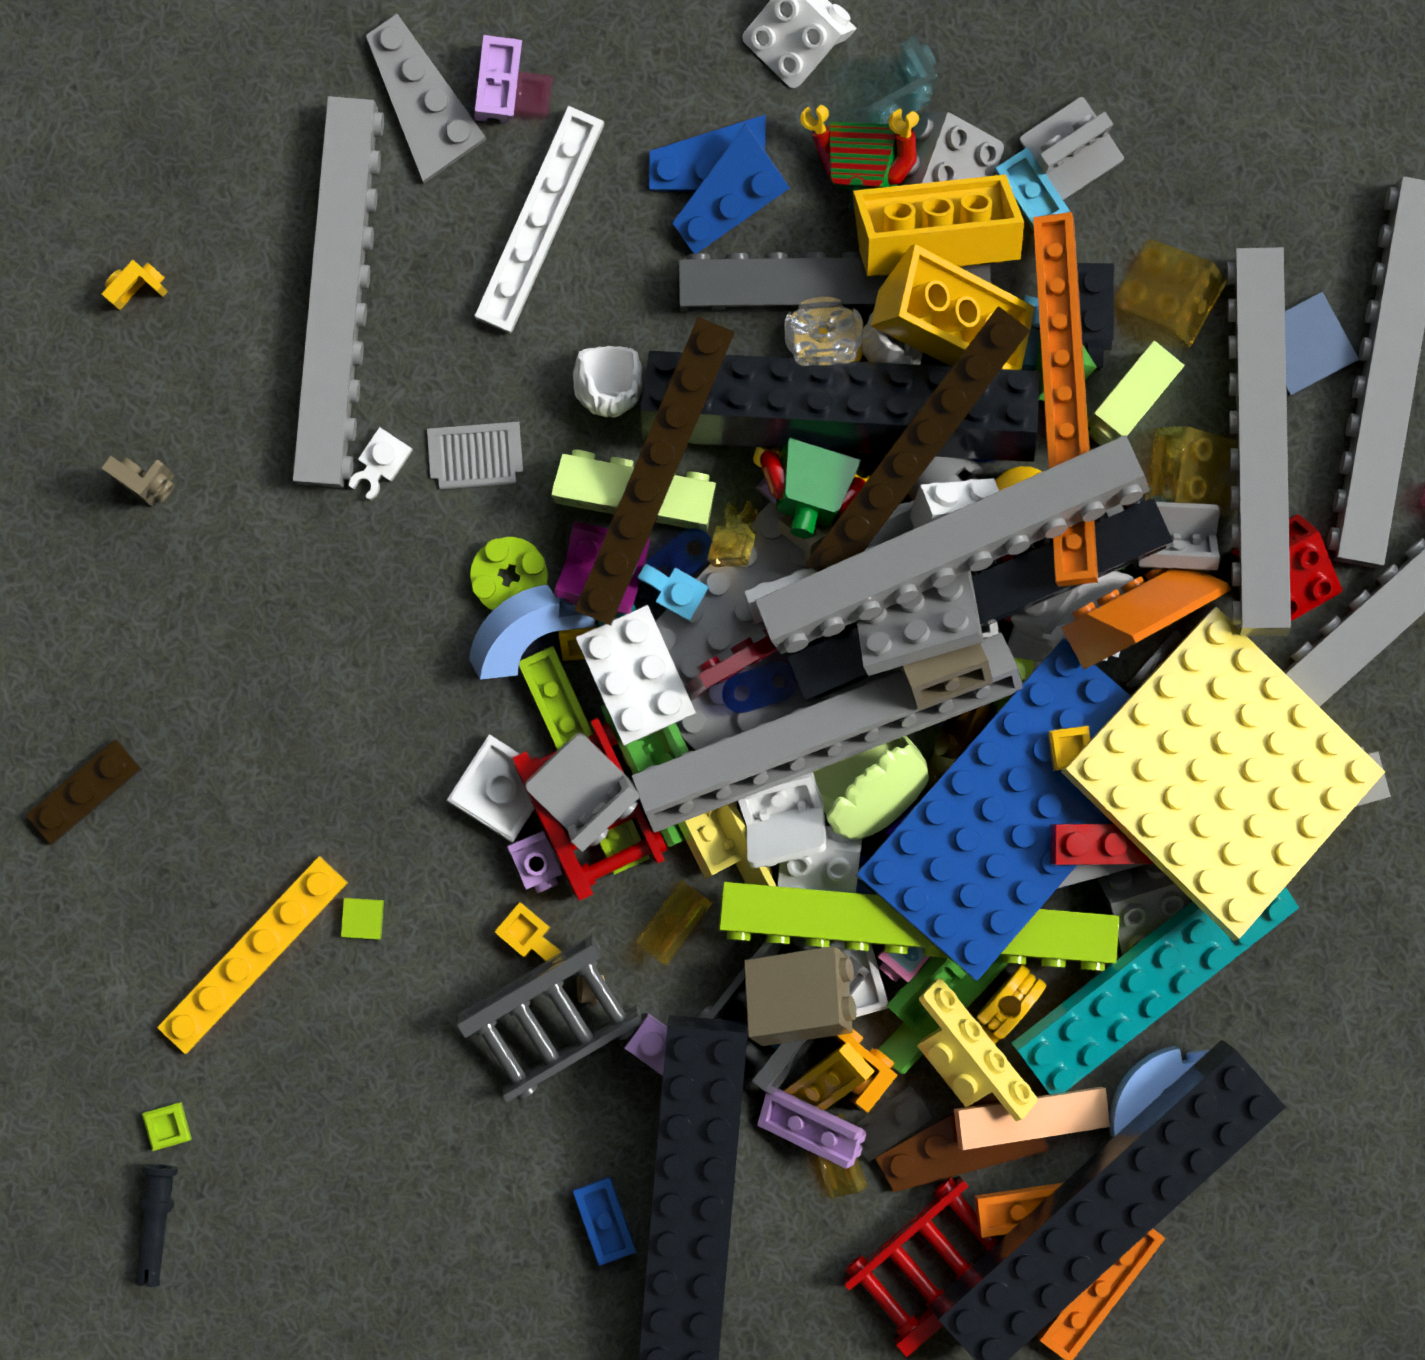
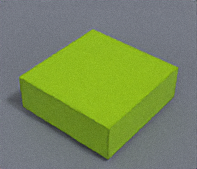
M344 898L341 937L380 940L382 937L384 900Z
M182 1102L142 1113L152 1151L192 1140Z

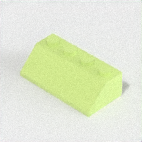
M573 450L572 455L562 454L552 490V497L556 504L615 515L633 472V461L619 457H611L610 463L595 460L594 453L582 450ZM687 471L686 477L675 475L656 523L707 532L716 483L709 482V475Z

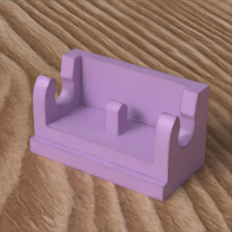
M483 35L474 114L475 121L486 122L487 118H496L500 120V123L506 124L509 122V118H513L522 40Z

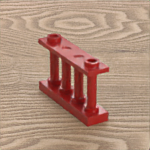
M598 718L592 720L589 725L594 734L587 736V738L598 749L601 748L602 752L623 772L612 749V746L616 745L617 741L609 724L601 725ZM526 751L511 759L577 901L593 895L591 886L596 884V879L649 854L655 864L665 861L662 855L663 852L667 851L665 842L659 831L651 832L637 802L635 809L624 819L618 818L608 829H613L634 819L643 840L589 866L587 863L580 865L574 853L579 848L571 842L567 828L563 830L561 823L526 788V781L557 751L540 759L537 756L530 759Z
M961 1176L956 1181L949 1177L933 1191L936 1198L869 1257L865 1259L860 1255L844 1269L848 1274L843 1278L847 1289L850 1291L860 1282L897 1325L896 1331L899 1335L894 1340L896 1346L906 1357L943 1326L929 1305L944 1292V1289L938 1290L901 1245L917 1231H920L957 1274L955 1277L957 1280L974 1264H968L931 1221L933 1217L949 1205L985 1246V1254L1003 1238L1000 1237L998 1239L997 1236L982 1238L979 1235L976 1212L960 1195L969 1187ZM890 1257L927 1300L925 1305L929 1309L920 1317L909 1316L872 1273L886 1258Z

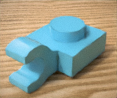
M645 564L637 578L661 592L656 603L688 621L692 618L709 586L677 568H674L670 577H667L655 568Z

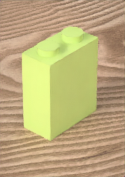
M1153 341L1088 419V427L1091 428L1088 432L1090 437L1100 445H1104L1124 435L1127 436L1185 365L1157 342Z

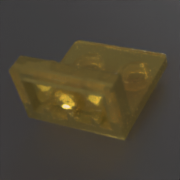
M1149 239L1114 299V306L1122 311L1165 327L1175 341L1190 348L1225 287L1227 280L1212 261Z
M1188 426L1156 428L1147 483L1150 491L1146 493L1145 500L1154 498L1156 502L1215 504L1219 506L1220 517L1232 518L1234 510H1231L1230 489L1231 486H1237V472H1230V448H1237V440Z

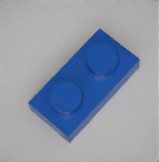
M609 1176L573 1189L599 1266L636 1253V1247L611 1177Z

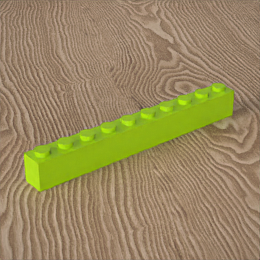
M723 882L718 931L727 932L726 939L750 941L751 934L766 935V943L789 945L790 937L806 939L805 946L825 948L829 947L830 941L845 942L846 950L869 951V944L885 945L884 953L908 955V948L910 947L924 949V956L947 958L943 952L878 895ZM1039 909L1000 954L1003 955L1002 963L1026 965V958L1028 957L1042 959V966L1065 968L1066 961L1081 962L1082 970L1105 971V964H1116L1119 916Z

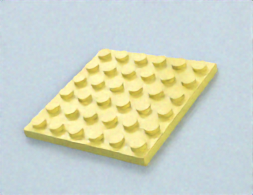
M1214 607L1061 773L1235 941L1241 938L1381 778L1385 771L1247 636H1240V629L1233 625L1232 621L1223 612Z

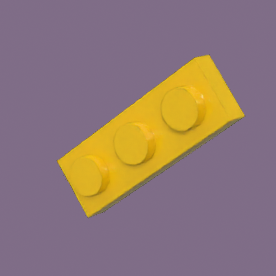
M846 1042L789 1084L783 1091L825 1110L865 1082L874 1073V1070L867 1064L863 1056Z

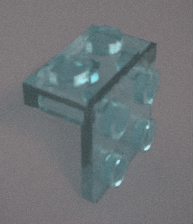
M916 36L901 44L898 63L909 84L868 106L865 109L863 123L889 124V116L899 108L902 109V112L908 108L911 112H917L932 102L930 96L934 95L938 75L933 68L936 65V60L929 46L926 43L920 45Z

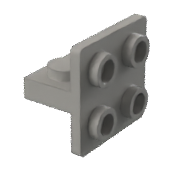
M1079 97L1023 134L1019 139L1024 149L1027 147L1030 149L1063 201L1124 160V156L1108 134L1113 126L1112 121L1106 112L1096 116L1083 97Z
M1156 502L1174 546L1133 563V568L1135 570L1148 571L1153 569L1168 568L1170 570L1172 568H1181L1209 573L1211 570H1218L1220 555L1216 533L1220 514L1219 506L1215 504Z

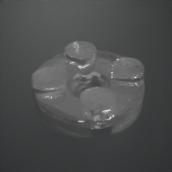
M832 297L807 299L799 304V310L795 311L792 315L791 312L787 315L784 324L785 343L787 348L794 354L795 361L802 366L850 363L856 358L857 350L862 344L863 321L856 309L853 308L852 312L848 308L843 307V301ZM819 328H827L829 333L819 334Z

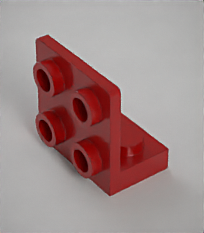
M1299 514L1289 518L1291 621L1342 592V587L1319 531ZM1237 548L1232 551L1235 561L1239 563Z

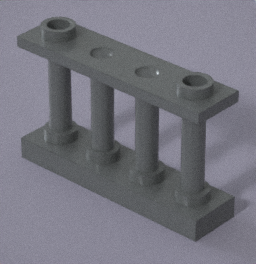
M592 934L458 1013L457 1026L463 1036L466 1038L473 1033H476L477 1036L482 1035L510 1080L503 1084V1098L506 1102L515 1097L518 1100L528 1097L538 1088L537 1084L615 1038H618V1040L628 1038L638 1030V1025L642 1023L641 1011L636 1005L624 1012L597 970L596 965L598 962L596 960L601 958L600 946ZM574 973H577L578 976L583 975L610 1018V1021L591 1032L562 987L564 984L563 980ZM541 993L544 996L549 995L577 1039L558 1052L528 1007L530 1005L529 1000ZM508 1012L511 1016L515 1015L543 1058L541 1062L525 1071L522 1070L495 1028L496 1020Z
M790 937V943L800 951L821 948L805 946L806 939ZM765 940L751 959L777 955L785 944L766 943ZM850 956L849 958L854 970L853 981H849L851 996L870 971ZM745 967L715 1005L707 1006L698 1018L725 1020L738 1003L747 1008ZM816 1039L782 1043L773 1055L770 1053L765 1055L747 1040L746 1059L756 1067L755 1072L757 1073L752 1081L762 1090L773 1095Z

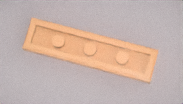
M1095 1087L1036 1096L1038 1099L1037 1103L1025 1118L1018 1122L1012 1118L1000 1102L954 1109L958 1148L967 1150L1110 1127L1106 1088Z

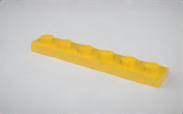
M319 856L157 1028L184 1054H188L339 894L348 882Z

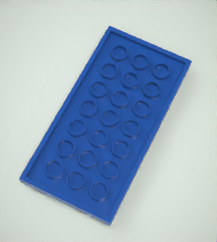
M1065 638L1047 655L1022 684L1023 688L1017 690L855 875L974 981H978L1077 866L1051 864V824H1113L1061 773L1062 770L1053 771L1047 732L1089 726L1090 738L1092 739L1131 696L1095 664L1084 670L1070 643Z

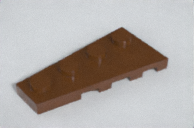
M992 1092L967 1107L1000 1101ZM953 1112L874 1157L893 1191L897 1192L1050 1149L1044 1138L961 1150L958 1148L955 1114Z

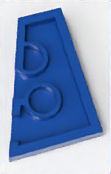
M766 114L651 150L649 192H695L720 156L734 140L745 122L765 150Z
M746 122L673 220V225L693 253L700 252L790 189V186Z

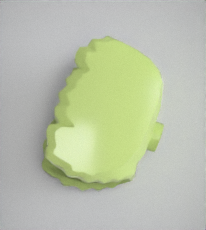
M907 736L813 771L824 803V812L827 815V821L831 824L833 832L840 834L843 839L851 838L852 840L865 839L889 826L918 798L929 779L924 757Z

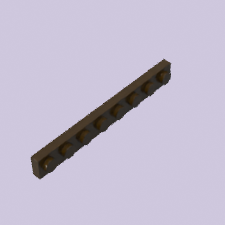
M999 306L995 309L807 560L806 564L819 572L865 551L1030 332V329Z
M697 317L575 607V611L612 626L733 339L734 331Z

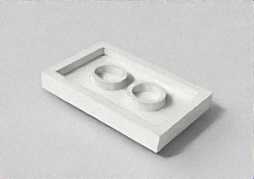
M648 605L615 619L612 626L604 624L576 637L624 746L696 714Z

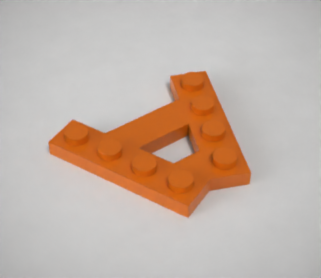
M1063 1183L975 1195L979 1235L985 1238L1008 1234ZM1155 1229L1149 1231L1049 1322L1036 1337L1064 1360H1073L1166 1238Z

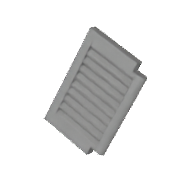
M520 422L427 429L430 478H438L439 490L516 484V472H523Z

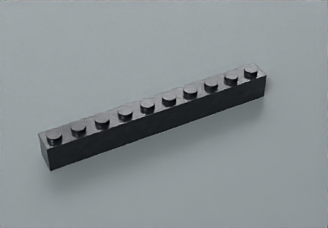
M1142 496L1132 504L1121 505L1124 511L1110 517L1105 512L1100 518L1094 520L1098 578L1174 546L1154 498L1146 501L1144 496ZM1048 538L1050 543L1036 549L1033 544H1030L1028 549L1019 554L1012 555L1013 559L1002 564H998L997 560H993L990 566L976 571V575L972 576L981 629L1084 585L1058 587L1055 577L1053 538ZM852 623L846 625L840 633L833 635L831 638L817 643V640L814 639L808 642V645L802 650L787 656L803 696L809 702L870 677L863 666L858 626L853 627Z

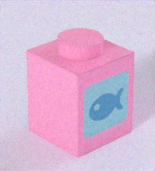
M885 945L876 955L883 961L878 968L895 982L900 977L909 982L929 958L924 956V949L909 947L908 955L884 953Z

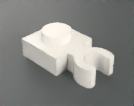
M379 427L358 459L367 467L364 471L357 472L351 477L349 486L355 489L361 480L370 481L371 489L367 493L366 498L369 500L374 499L379 493L380 478L383 476L392 482L413 449Z

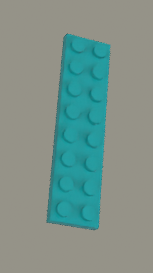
M1285 886L1241 938L1233 941L1192 901L1120 957L1116 964H1111L1105 971H1102L1011 1044L1050 1095L1066 1092L1299 909V906Z

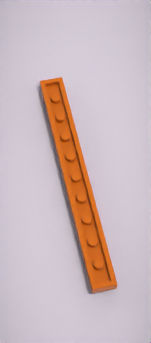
M1072 212L1033 217L1049 469L1090 451L1075 225ZM1094 520L1090 522L1081 521L1068 527L1060 536L1053 538L1055 577L1058 587L1098 583Z

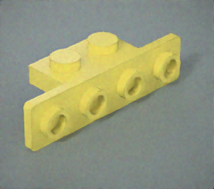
M736 801L678 824L705 879L736 863L746 884L776 886L770 867L752 868L749 865L747 859V825H745L737 809Z
M942 978L933 981L919 997V1001L941 1028L924 1037L917 1047L965 1107L993 1092L1016 1122L1024 1119L1037 1103V1097L1031 1091L1029 1085L1023 1081L1011 1066L1005 1055L984 1032L981 1025L960 1002L954 991L948 987Z

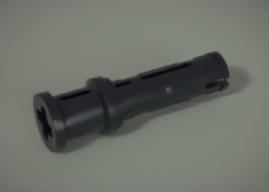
M150 1163L144 1164L142 1170L146 1174L144 1196L139 1198V1206L144 1211L135 1284L144 1286V1282H147V1287H156L160 1285L167 1213L171 1212L172 1208H174L171 1192L173 1176L178 1174V1167Z

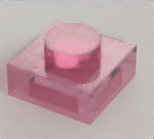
M518 71L514 113L548 118L554 82L553 76Z

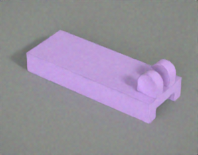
M777 1089L773 1095L766 1092L757 1126L845 1169L854 1165L855 1159L862 1152L860 1143L865 1141L866 1132L864 1129L780 1089Z

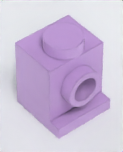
M545 831L507 846L526 889L535 887L536 892L539 893L558 885L556 877L564 873ZM534 856L541 857L544 861L542 870L538 872L533 871L529 866V862Z

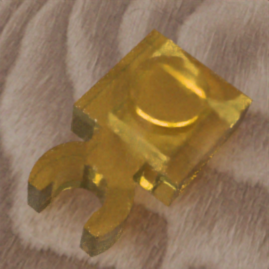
M745 501L744 509L739 514V509L733 503H728L724 510V516L727 519L726 526H716L707 560L714 567L746 566L749 563L756 536V531L751 525L756 520L757 509L750 501Z

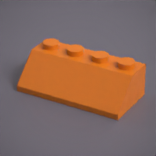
M1168 568L1153 569L1144 574L1147 579L1146 583L1142 576L1121 587L1123 595L1116 589L1097 599L1099 608H1096L1095 604L1091 602L1072 612L1075 620L1061 629L1085 670L1231 591L1229 584L1202 571L1172 568L1170 570Z

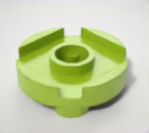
M504 537L493 539L480 549L473 560L470 578L473 592L487 608L493 611L501 603L522 591L548 585V570L545 559L534 545L521 538ZM509 565L516 566L515 573L520 575L519 582L512 581L509 587L504 586L503 578L497 576V574H499L501 569L507 570Z

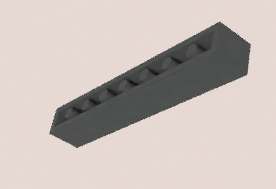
M773 252L764 254V259H749V254L729 253L726 254V259H710L709 254L694 253L687 255V259L679 260L680 312L812 311L825 306L838 307L844 310H874L878 290L889 275L867 276L860 252L842 253V258H826V253L823 252L804 253L803 258H787L786 253ZM990 263L960 267L991 283Z

